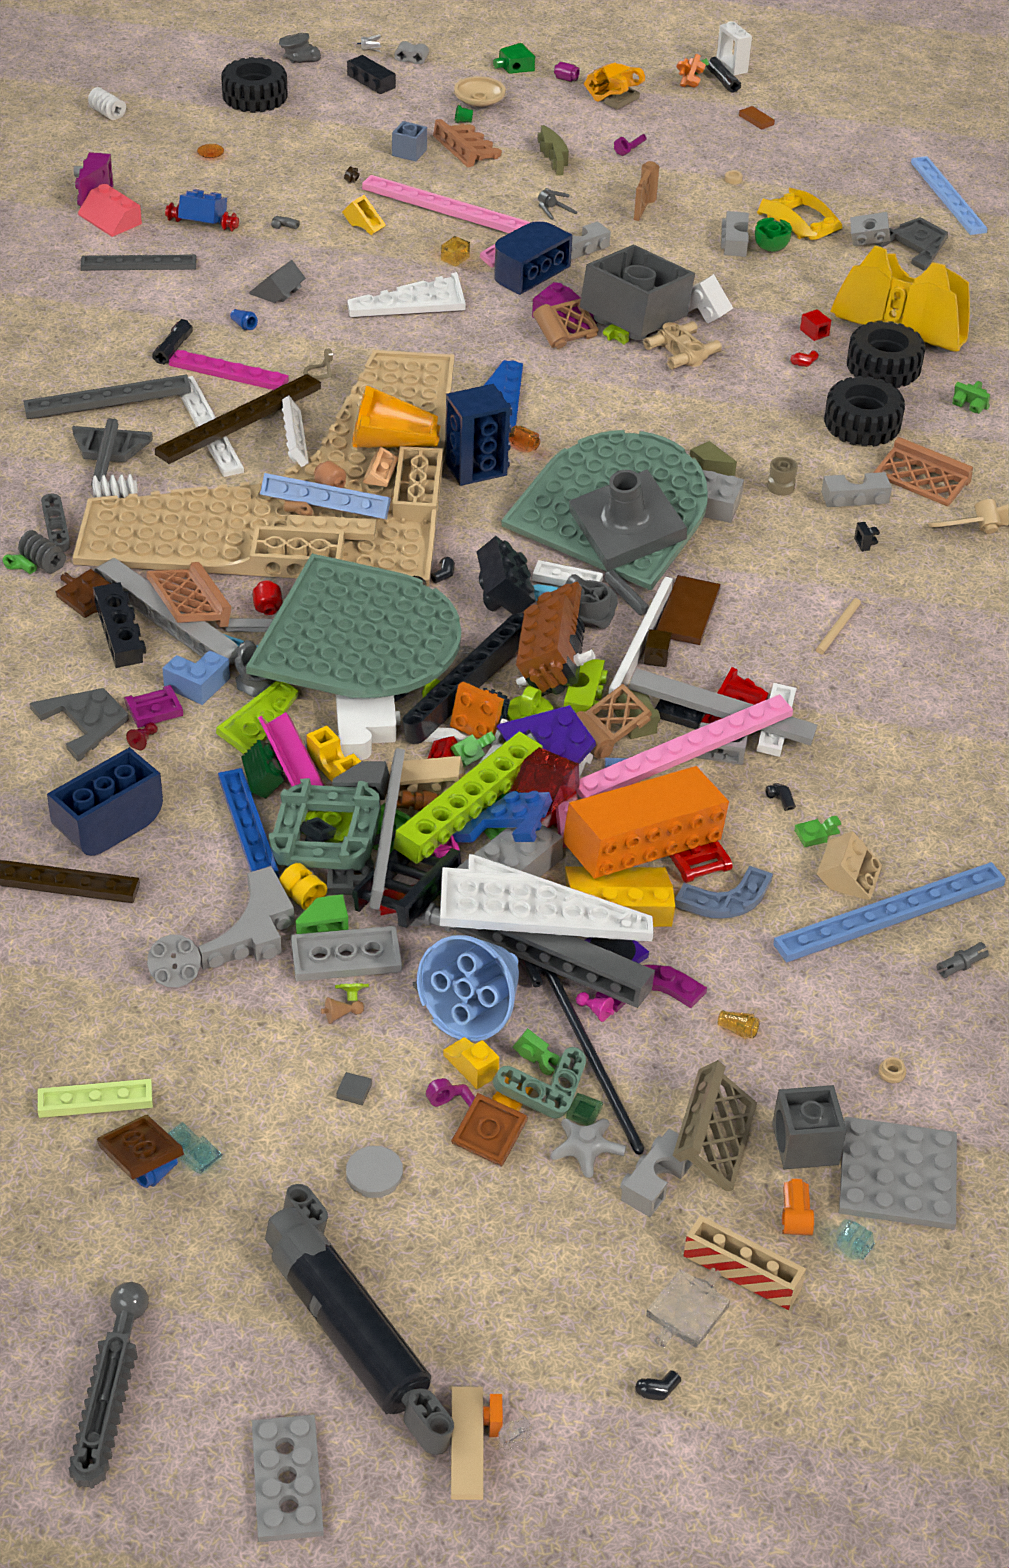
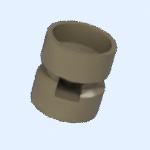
M776 457L772 459L767 484L768 490L771 493L779 496L793 493L798 464L795 460L789 457Z

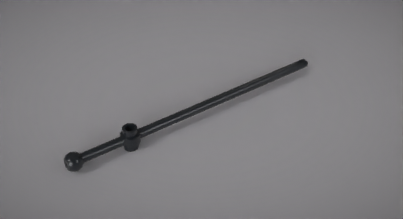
M534 964L539 974L546 975L633 1151L638 1155L643 1154L644 1145L557 974Z

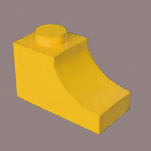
M365 195L352 201L342 211L352 227H362L370 235L386 226Z
M463 1037L443 1049V1056L476 1089L491 1082L499 1070V1056L483 1040L474 1044L466 1037Z

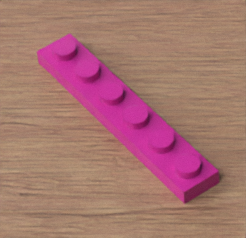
M177 350L169 359V366L272 390L287 384L289 381V375L207 357L202 354H194L185 350Z

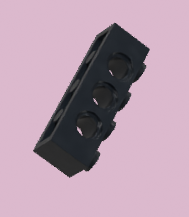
M121 582L93 587L94 603L115 668L143 663V654H146V646L144 640L139 639L141 637L139 624H134V609L128 606L130 604L128 591H123Z

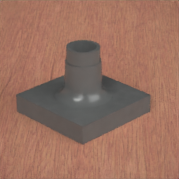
M648 469L639 473L632 470H619L610 477L609 485L569 500L571 515L607 571L687 539V527Z

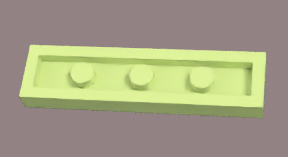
M151 1079L38 1089L39 1118L153 1108Z

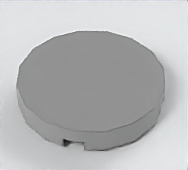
M367 1146L359 1149L350 1156L346 1164V1180L350 1188L355 1192L357 1190L362 1193V1196L368 1198H381L391 1194L403 1179V1163L399 1156L391 1149L382 1146Z

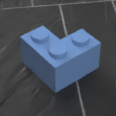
M210 650L197 663L176 655L162 668L164 686L171 685L175 693L201 705L230 679L229 658Z

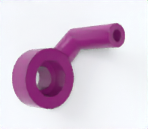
M642 134L631 142H628L624 137H619L614 141V150L617 154L624 156L631 149L647 140L645 134Z
M446 1078L433 1080L428 1085L425 1093L427 1099L435 1107L448 1103L454 1096H461L468 1107H470L475 1098L467 1085H452Z

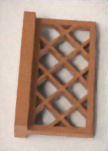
M898 437L894 441L893 449L874 471V473H880L883 470L892 469L893 474H886L890 483L949 506L963 487L970 484L973 467ZM893 457H898L904 461L893 462ZM910 465H917L922 468L912 470ZM906 466L908 470L898 472L896 468ZM935 472L941 476L931 478L929 473ZM925 474L926 479L916 480L915 475ZM911 477L912 481L904 482L900 478ZM954 480L959 482V484L949 485L948 481ZM944 482L945 486L935 488L934 483ZM929 484L931 489L923 490L919 486ZM948 492L949 497L945 499L940 497L938 493Z
M191 562L190 569L147 571V579L177 623L216 621L219 627H228L231 605L200 562Z

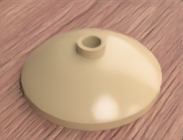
M475 76L458 81L454 86V93L459 100L475 107H486L503 99L506 88L496 79Z

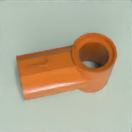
M796 1178L784 1182V1208L782 1212L784 1230H782V1234L812 1236L814 1231V1211L810 1209L809 1184L805 1183L802 1179Z

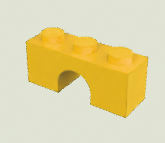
M327 725L306 734L307 751L312 761L331 782L335 777L361 762L354 753L344 757L340 746V738Z

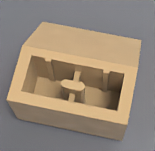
M851 831L829 840L817 875L830 890L870 900L882 864L865 846L864 842Z

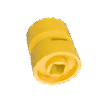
M301 863L290 865L279 879L286 894L293 898V901L304 910L316 898L325 897L327 893L326 884Z

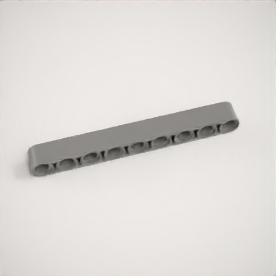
M112 558L94 569L96 573L111 584L121 582L123 591H128L129 605L198 655L203 657L210 650L229 658V666L235 663L238 645L205 621L177 623L152 584L116 558Z

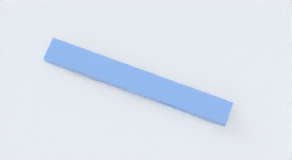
M928 156L911 158V164L970 235L987 233L988 228Z

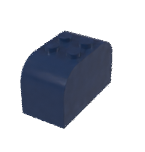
M537 221L528 223L501 237L495 243V281L514 293L521 295L571 267L573 235L551 223Z
M129 747L47 793L51 823L84 854L89 856L99 855L144 829L155 820L163 804L161 773Z

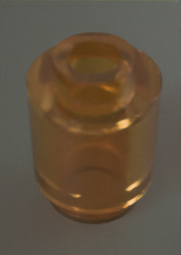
M521 425L512 427L511 433H509V441L513 445L528 452L539 447L540 438L537 432Z

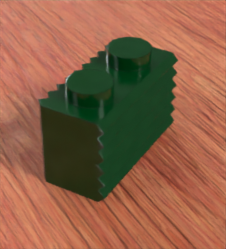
M257 740V743H253L254 746H251L241 756L250 791L266 799L286 779L271 743Z

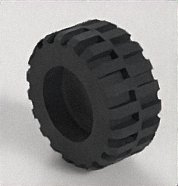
M263 57L241 58L238 61L234 60L231 64H227L222 71L223 100L229 107L232 106L235 110L240 109L242 112L250 111V113H255V111H260V113L266 110L272 111L275 107L279 108L284 104L288 97L287 72L282 65L276 61L273 62L272 59H264Z
M892 321L868 322L866 325L863 324L852 333L846 363L850 373L855 378L856 376H862L863 378L869 376L877 380L882 379L885 383H891L894 388H900L901 385L905 387L911 382L913 383L920 376L926 347L920 334L914 332L911 327L907 328L904 324H896Z
M856 376V378L849 377L844 381H838L829 390L824 423L828 431H831L834 437H839L840 441H847L855 446L859 444L861 447H867L868 445L873 447L879 446L880 443L884 445L897 437L901 431L905 400L897 388H894L891 383H885L882 379L877 380L869 376L867 378L862 376Z

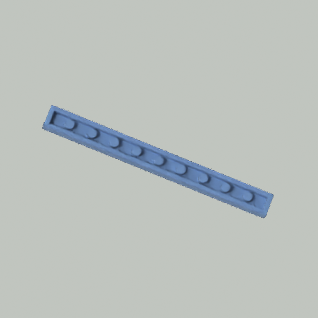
M990 862L775 937L773 945L787 963L1002 887L1005 884L1006 878Z

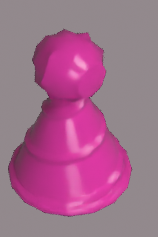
M586 992L579 993L576 996V1003L581 1007L587 1005L601 1022H604L615 1012L613 1010L614 999L612 997L590 999Z

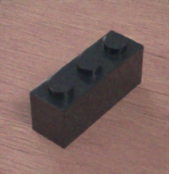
M360 55L347 61V76L371 90L383 94L396 88V73L368 57Z

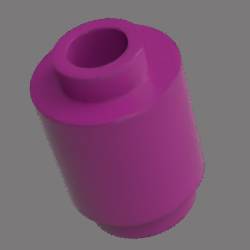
M560 61L554 67V74L557 79L569 82L577 81L580 75V68L574 64Z

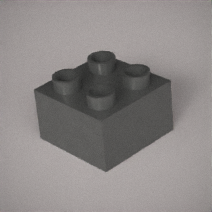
M633 244L586 264L579 307L594 314L593 319L596 322L605 325L614 324L629 332V338L642 340L647 337V334L662 329L665 323L675 322L687 316L695 273Z

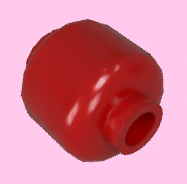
M265 580L259 582L254 587L252 597L256 611L265 615H273L279 611L283 604L279 585Z

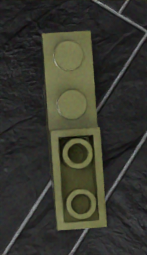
M541 125V132L537 134L540 152L544 153L545 158H549L551 168L555 170L556 176L563 175L564 166H568L569 150L567 145L556 132L545 125Z

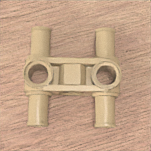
M694 321L683 325L673 322L665 323L656 335L644 338L646 342H643L647 350L662 346L675 355L667 359L670 360L667 361V364L672 370L682 365L700 366L709 355L721 352L722 350L719 349L722 348L719 340L703 344L691 335L697 333L695 329H698Z

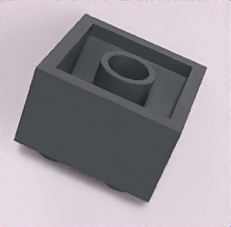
M290 260L252 289L249 294L273 303L279 300L284 302L291 296L290 291L295 293L302 287L300 283L306 278L293 260Z

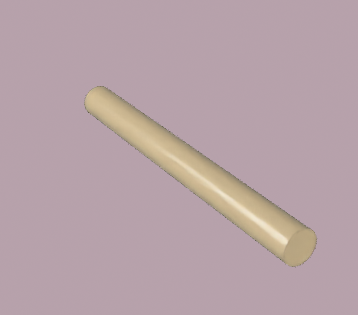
M854 598L818 645L816 648L817 653L823 655L861 604L858 598Z

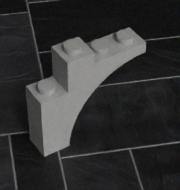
M272 866L247 873L250 899L244 914L227 932L208 943L198 946L201 956L200 965L203 970L210 967L216 968L223 963L236 959L242 960L252 954L256 961L272 959L276 955L281 954V937L277 930H283L295 924L294 907Z

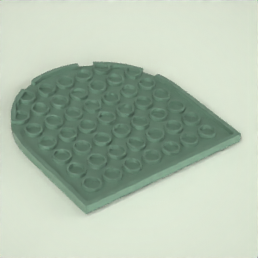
M615 430L579 439L577 441L578 444L568 449H562L546 464L501 520L502 527L607 571L571 515L569 500L609 485L610 477L619 470H632L639 473L648 469L687 527V539L612 570L621 578L652 590L696 532L704 518L707 508L708 491L703 470L695 458L692 459L682 446L657 434L640 431L639 434L625 433V430Z
M312 553L248 662L246 674L349 698H377L408 693L432 682L453 663L461 644L460 617L454 605L437 588L432 590L423 585V581L418 578L395 571Z

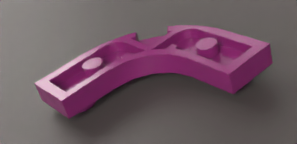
M644 965L655 970L651 991H661L668 994L689 1008H692L707 993L706 986L671 966ZM597 992L595 998L610 997L601 992ZM613 998V1010L617 1013L626 1003Z

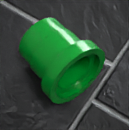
M457 105L455 123H471L473 110Z

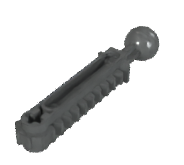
M123 1282L111 1294L110 1306L116 1314L113 1332H107L106 1340L98 1341L99 1354H96L95 1357L97 1365L93 1366L94 1376L90 1377L91 1387L87 1388L88 1398L84 1400L86 1410L81 1412L83 1421H80L78 1424L80 1432L76 1433L77 1444L73 1445L75 1456L70 1457V1467L68 1468L70 1478H73L79 1488L83 1486L93 1489L95 1485L106 1480V1473L110 1469L108 1460L112 1459L111 1448L115 1447L114 1436L118 1435L116 1425L121 1423L119 1414L123 1413L122 1402H126L125 1391L129 1389L127 1380L131 1379L130 1369L135 1367L134 1360L138 1359L136 1345L130 1343V1335L134 1320L144 1315L149 1304V1296L141 1284L136 1282Z

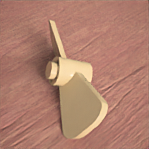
M994 499L982 500L974 506L976 517L928 522V526L941 527L978 521L980 531H985L986 534L995 533L1001 525H1009V504L997 507Z

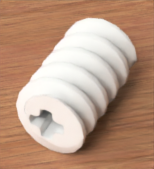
M93 88L89 94L88 103L90 107L107 118L116 120L125 114V102L102 88Z
M131 474L128 475L127 480H124L123 475H120L118 481H116L114 475H111L109 481H107L105 475H102L101 481H98L96 475L93 476V498L115 495L118 498L122 496L125 498L129 494H138L137 477L136 480H133Z

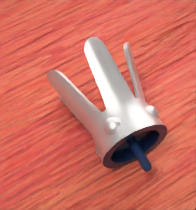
M380 34L371 37H361V43H357L361 44L362 50L369 49L381 52L380 50L372 49L381 47L380 43L371 42L380 39Z

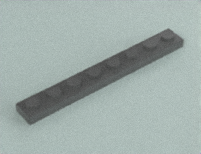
M185 374L23 400L26 418L31 419L68 412H80L93 408L99 409L124 403L142 402L155 398L161 399L174 395H184L191 393L188 375Z

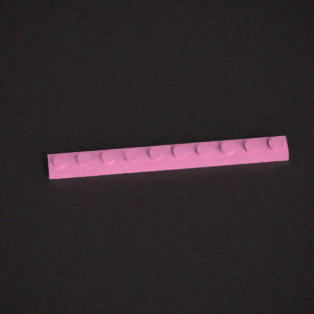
M370 175L362 183L363 190L506 233H511L531 223L374 175Z
M779 694L574 781L576 792L583 799L637 783L789 718L793 714V709Z

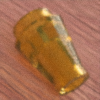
M722 1010L718 1016L717 1024L746 1040L747 1038H755L760 1020L753 1013Z

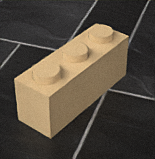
M461 756L403 761L398 799H400L402 790L411 791V794L415 792L422 793L423 790H427L441 795L465 775ZM388 762L389 775L391 771L392 762Z

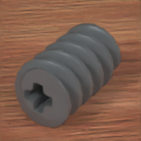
M34 530L25 532L18 544L19 553L39 568L52 574L64 566L66 555L62 553V549L59 546H56Z

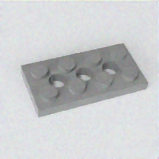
M396 926L291 935L296 982L402 972ZM368 949H377V950H378L377 953H373V954H372V953H368V952H366V951H367ZM343 951L352 952L349 956H343L340 953ZM318 953L326 955L323 958L314 957V955Z
M315 1415L252 1420L258 1542L324 1536ZM282 1443H290L294 1446V1450L289 1454H281L276 1449ZM285 1471L293 1472L296 1475L295 1480L291 1483H282L278 1477ZM291 1500L298 1504V1508L294 1512L285 1513L280 1509L281 1504Z

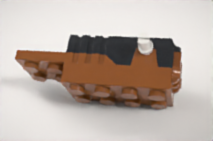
M578 581L572 584H565L552 592L543 593L538 597L537 605H531L524 611L516 666L523 675L516 679L517 685L520 688L529 684V686L541 690V696L550 693L558 695L566 687L578 683L580 665L582 666L583 663L595 659L592 649L582 653L585 627L578 615L582 591Z

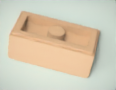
M380 447L371 460L363 483L387 487L398 457Z

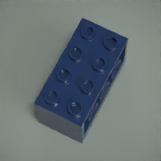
M494 384L446 394L445 463L460 486L507 476V470L510 467L508 451L511 449L509 433H511L510 416L512 415V407L510 403L506 402L502 392Z

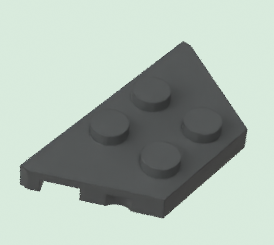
M72 426L73 436L83 459L97 460L105 428ZM118 429L110 461H128L152 442V432Z

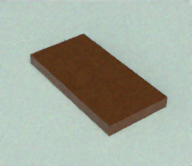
M677 575L657 630L672 632L671 639L700 645L720 592L721 584Z

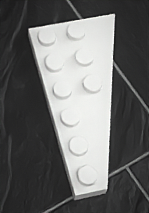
M457 272L451 273V277L444 279L442 276L435 277L433 282L428 283L423 280L397 287V291L389 292L384 290L380 291V295L377 296L368 294L347 300L350 317L465 310L466 306Z

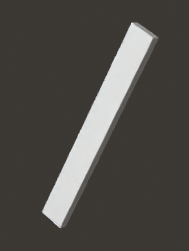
M190 376L188 379L191 393L180 395L196 427L216 417L194 377ZM226 436L207 445L223 477L244 473V467Z
M665 577L609 687V694L621 684L627 687L645 650L649 629L655 630L672 591L673 578Z

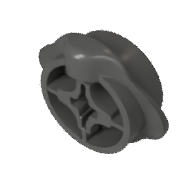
M576 574L569 576L565 584H572L578 581L582 587L578 615L583 623H592L600 629H606L610 625L618 605L615 591L599 581L583 580Z

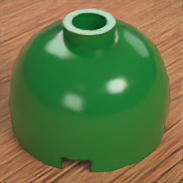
M764 218L757 222L755 226V241L761 249L768 252H778L784 249L790 242L792 226L787 221L780 219V222L774 221V218Z

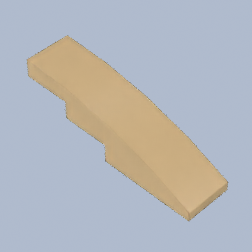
M452 1387L451 1418L454 1422V1430L451 1436V1500H483V1387Z

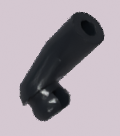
M447 556L440 560L441 569L431 574V579L434 583L453 576L455 562L451 557Z

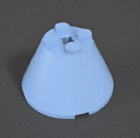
M452 935L442 938L427 949L419 963L417 989L422 1006L426 1005L434 1018L432 1020L439 1029L460 1040L466 1037L469 1041L473 1042L485 1040L495 1035L506 1025L513 1011L519 980L517 957L500 946L471 936Z

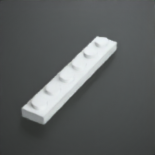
M287 396L282 399V411L286 424L284 428L287 431L285 436L288 440L286 443L289 448L288 455L294 463L298 462L303 467L309 462L301 410L291 397Z

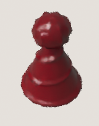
M149 722L143 729L129 730L126 734L128 744L136 750H144L149 735H154L158 731V727L153 722Z

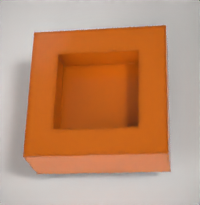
M490 1394L489 1406H483V1426H489V1437H502V1394Z

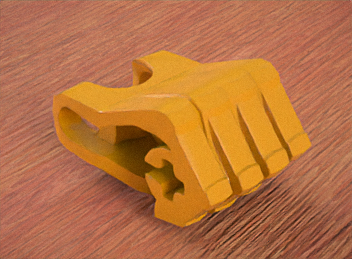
M610 63L588 74L584 86L593 96L594 100L599 102L612 94L627 92L629 90L628 87L642 84L645 81V74L641 68ZM633 73L637 74L639 79H633Z

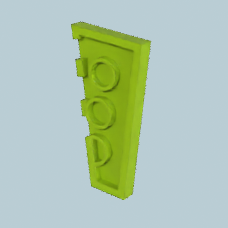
M274 682L217 726L216 734L242 754L246 753L251 746H254L253 743H257V740L265 742L268 738L258 717L262 716L269 723L287 712L296 700L298 690L289 683Z

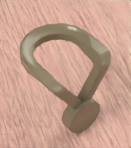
M330 348L325 349V358L322 364L305 367L303 374H309L308 371L311 369L327 366V374L320 376L309 375L317 380L330 378L332 376L330 361L333 360L332 350Z

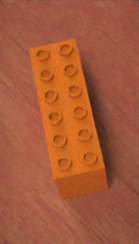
M693 766L569 802L563 842L593 878H598L693 849L698 845L702 846L721 840L729 800L697 766Z

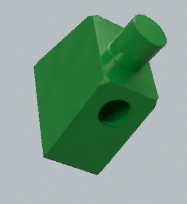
M517 43L501 48L499 50V58L493 59V66L495 69L504 68L509 74L535 71L536 56L523 43Z

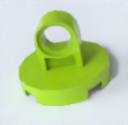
M527 686L522 695L510 701L507 718L509 721L553 710V706L549 700L541 696V690Z

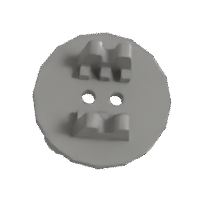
M170 934L161 937L152 945L148 953L147 966L151 976L158 983L166 987L178 988L188 984L197 976L200 969L201 956L198 947L191 939L182 935ZM172 953L176 954L175 958L171 957ZM173 964H177L176 969L172 968Z

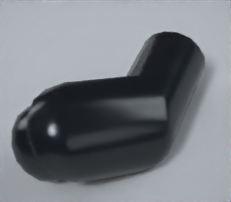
M773 783V785L766 787V796L770 799L776 797L781 800L784 811L796 808L788 786Z
M670 1370L662 1380L651 1378L639 1379L635 1390L643 1398L662 1401L679 1385L681 1377L675 1371Z

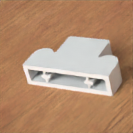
M336 694L338 737L340 738V746L344 757L354 753L360 760L369 758L372 753V743L396 741V725H400V711H395L394 695L377 698H349Z

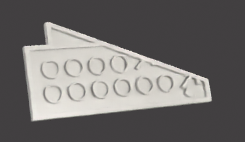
M469 854L468 869L445 867L442 869L440 926L635 941H652L653 919L650 915L473 854Z

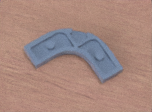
M749 866L739 885L728 892L717 893L683 883L675 898V907L709 918H732L743 915L753 910L762 901L772 882L773 873Z

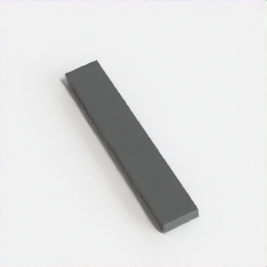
M195 254L81 256V271L196 270L197 256Z

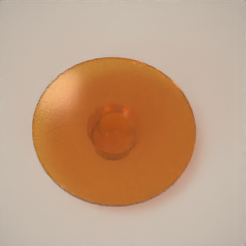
M205 144L197 149V153L205 158H216L224 153V148L217 144Z

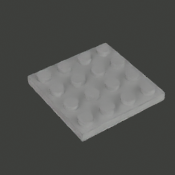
M845 1117L844 1122L847 1132L841 1160L839 1214L955 1230L957 1132Z

